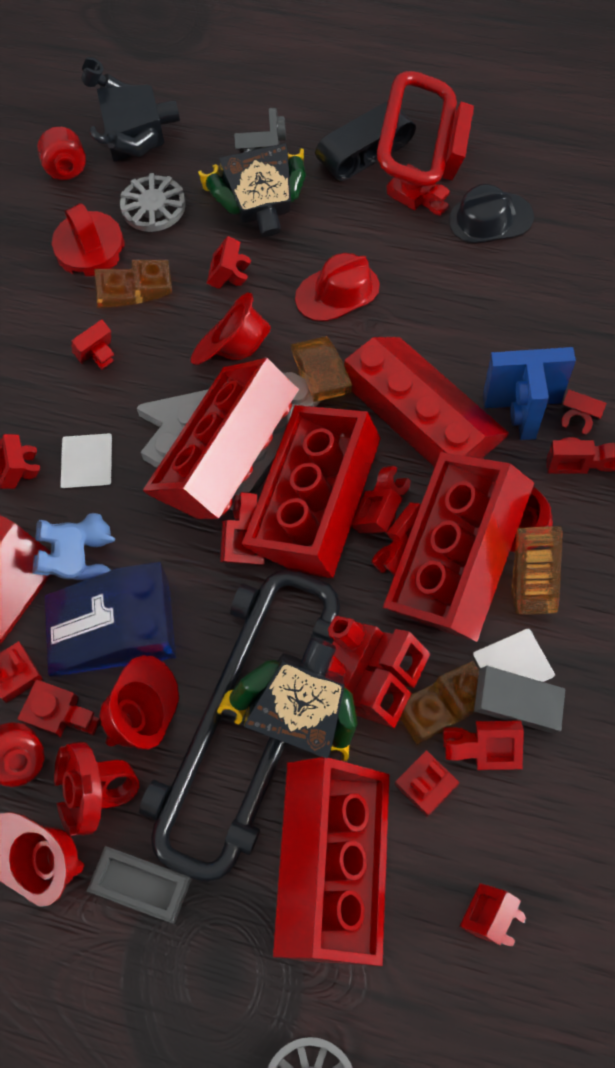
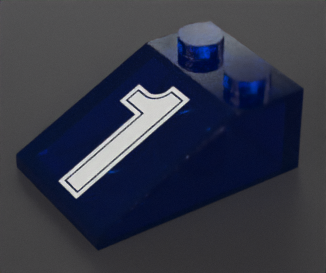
M161 562L117 568L45 595L48 675L50 677L126 666L130 660L142 655L154 656L159 660L176 658L169 580Z

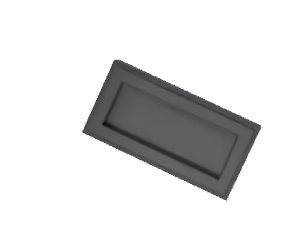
M485 666L479 670L474 712L506 721L521 720L524 726L554 734L562 729L565 688Z
M105 846L87 892L175 925L192 878Z

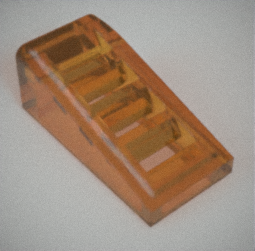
M561 526L517 528L511 590L517 614H549L558 612L563 539ZM549 546V549L527 550V547ZM548 562L547 564H527V563ZM526 579H546V580H527V581H526Z

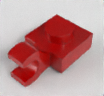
M411 164L407 165L408 167L420 170ZM393 178L387 184V195L414 211L422 204L432 213L441 216L449 208V204L444 200L450 194V190L443 185L434 184L424 187Z
M396 466L383 467L378 473L374 490L365 491L351 525L358 533L387 532L389 526L393 523L396 516L395 513L402 500L400 495H404L409 490L411 483L409 478H399L394 483V475L398 469Z
M240 492V495H234L233 514L235 521H223L220 562L264 565L265 557L246 549L242 545L257 505V494Z
M410 502L386 532L393 542L379 550L371 561L381 573L388 569L395 575L420 509V503Z
M39 680L35 681L17 718L22 724L60 738L66 726L94 735L100 722V718L95 717L94 712L76 706L79 697L75 693Z
M521 720L476 721V733H471L457 727L443 729V746L445 747L446 760L458 761L475 758L477 770L523 769L524 728Z

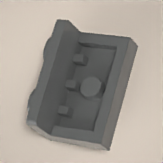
M269 108L270 131L234 133L235 149L248 152L280 145V140H286L284 116H278L276 108Z

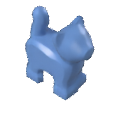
M90 513L79 523L50 524L44 520L37 522L35 540L51 543V553L48 555L45 551L39 550L38 555H34L32 574H51L68 580H90L95 577L106 580L110 578L111 570L103 564L85 565L84 545L97 548L115 541V538L111 536L110 526L102 519L100 514Z

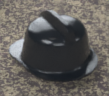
M481 184L471 188L463 196V199L453 207L449 216L450 228L454 235L463 241L471 243H481L523 235L531 228L534 221L533 209L525 199L510 192H503L497 186L490 184Z

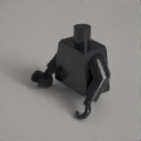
M92 57L85 59L81 78L87 87L100 85L97 93L105 127L103 136L96 131V126L90 128V134L98 143L108 144L113 162L130 156L142 157L151 149L162 146L164 137L161 125L180 121L176 100L156 104L152 86L131 85L121 82L108 73L102 75L103 65L101 62Z

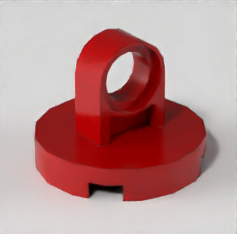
M83 203L65 210L67 219L59 224L52 238V247L58 264L66 272L73 274L72 270L84 272L85 276L105 273L117 265L120 260L119 253L125 246L119 224L107 214L98 211H87Z
M86 742L66 744V746L60 747L55 761L54 784L55 786L63 785L65 802L57 803L62 826L70 836L93 834L99 825L101 809L120 806L132 800L140 788L139 780L130 764L124 760L97 762L93 750ZM127 777L126 781L118 788L106 789L107 785L115 778Z

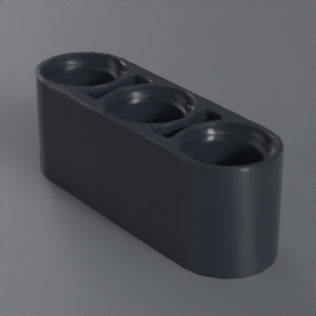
M388 101L333 131L318 143L315 151L316 158L337 180H347L378 162L377 149ZM401 110L391 154L408 144L416 131V124Z

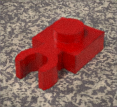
M575 437L553 440L546 459L547 474H587L590 468H597L605 472L615 471V443L595 446L594 440H580Z

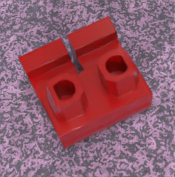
M334 617L328 632L329 636L334 640L332 645L336 647L328 670L343 676L344 687L353 695L356 716L395 729L412 694L405 686L415 687L427 663L430 652L409 631L395 629L393 634L385 633L377 626L358 623L351 618ZM405 656H412V664L405 672L400 667V664ZM386 694H393V703L385 711L380 704Z

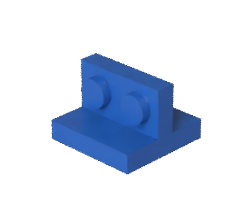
M574 348L491 352L483 391L484 409L510 407L511 422L513 426L518 425L520 440L536 439L547 404L562 403L576 362Z

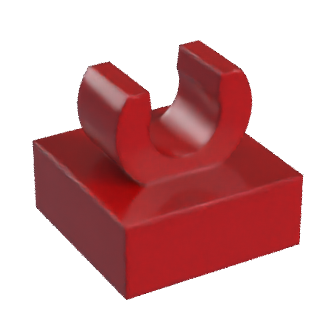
M227 236L214 252L206 284L220 289L227 280L236 286H242L247 280L248 275L237 269L245 271L251 264L249 257L238 254L240 241Z
M101 319L71 340L72 353L81 364L92 357L100 369L103 370L114 362L112 358L114 353L108 346L111 343L110 328Z
M568 389L563 406L571 408V410L564 414L562 426L567 428L570 419L573 416L579 415L585 420L582 434H588L593 425L591 416L601 419L607 403Z
M3 434L0 440V489H15L21 477L33 479L37 477L40 471V465H30L24 461L33 460L37 453V448L30 445L21 447L19 435Z
M19 641L0 653V697L5 703L33 687L36 680H44Z
M426 750L395 781V786L428 817L458 787L460 782Z
M480 883L460 927L473 936L499 946L501 943L513 946L515 940L508 936L506 932L512 919L524 923L526 917L518 909L521 900L508 891Z

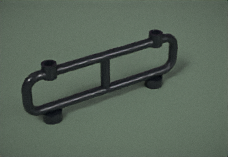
M290 569L276 571L266 578L260 589L243 583L240 585L233 599L230 614L245 620L244 625L174 781L169 786L157 780H152L142 798L139 814L155 820L151 834L152 850L157 859L169 869L195 880L205 882L218 880L232 870L241 852L251 855L260 833V829L252 826L286 745L285 742L269 737L236 818L229 828L221 854L216 860L203 862L181 853L171 846L169 841L170 832L221 716L223 715L233 720L237 716L230 709L223 710L221 714H218L217 710L225 693L234 689L278 589L284 586H292L319 597L323 601L324 607L321 616L314 626L311 637L319 638L331 644L334 641L329 636L328 628L333 618L339 616L340 602L338 594L328 583L300 571ZM245 715L242 719V724L245 723Z

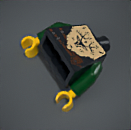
M286 143L220 157V171L217 164L212 165L214 171L210 174H204L202 170L198 171L204 190L210 191L212 196L230 214H238L241 222L247 223L257 220L261 236L269 237L281 232L278 215L290 212L291 202L298 199L306 177L304 149L299 148V154L291 155L287 151Z
M315 637L310 638L302 659L282 653L278 661L268 660L243 677L234 690L225 693L217 710L218 714H221L225 709L233 710L237 714L234 720L235 724H240L245 715V728L327 759L332 750H338L342 752L341 761H347L349 758V744L358 724L353 695L344 687L343 676L328 670L336 647L329 642Z

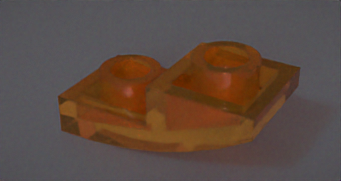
M132 260L131 269H95L94 272L97 308L138 304L172 293L168 260Z
M327 336L291 344V351L300 376L306 379L313 402L351 393L352 383L336 348Z
M473 661L440 676L433 685L410 696L400 719L416 745L443 732L444 728H449L475 713L479 669Z

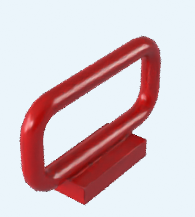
M405 71L397 75L391 86L377 149V160L381 168L388 175L418 186L434 185L441 178L453 181L466 156L474 105L461 101L456 110L457 100L453 89L447 83L437 78L415 71ZM406 86H415L435 93L443 100L431 169L426 172L402 165L391 156Z

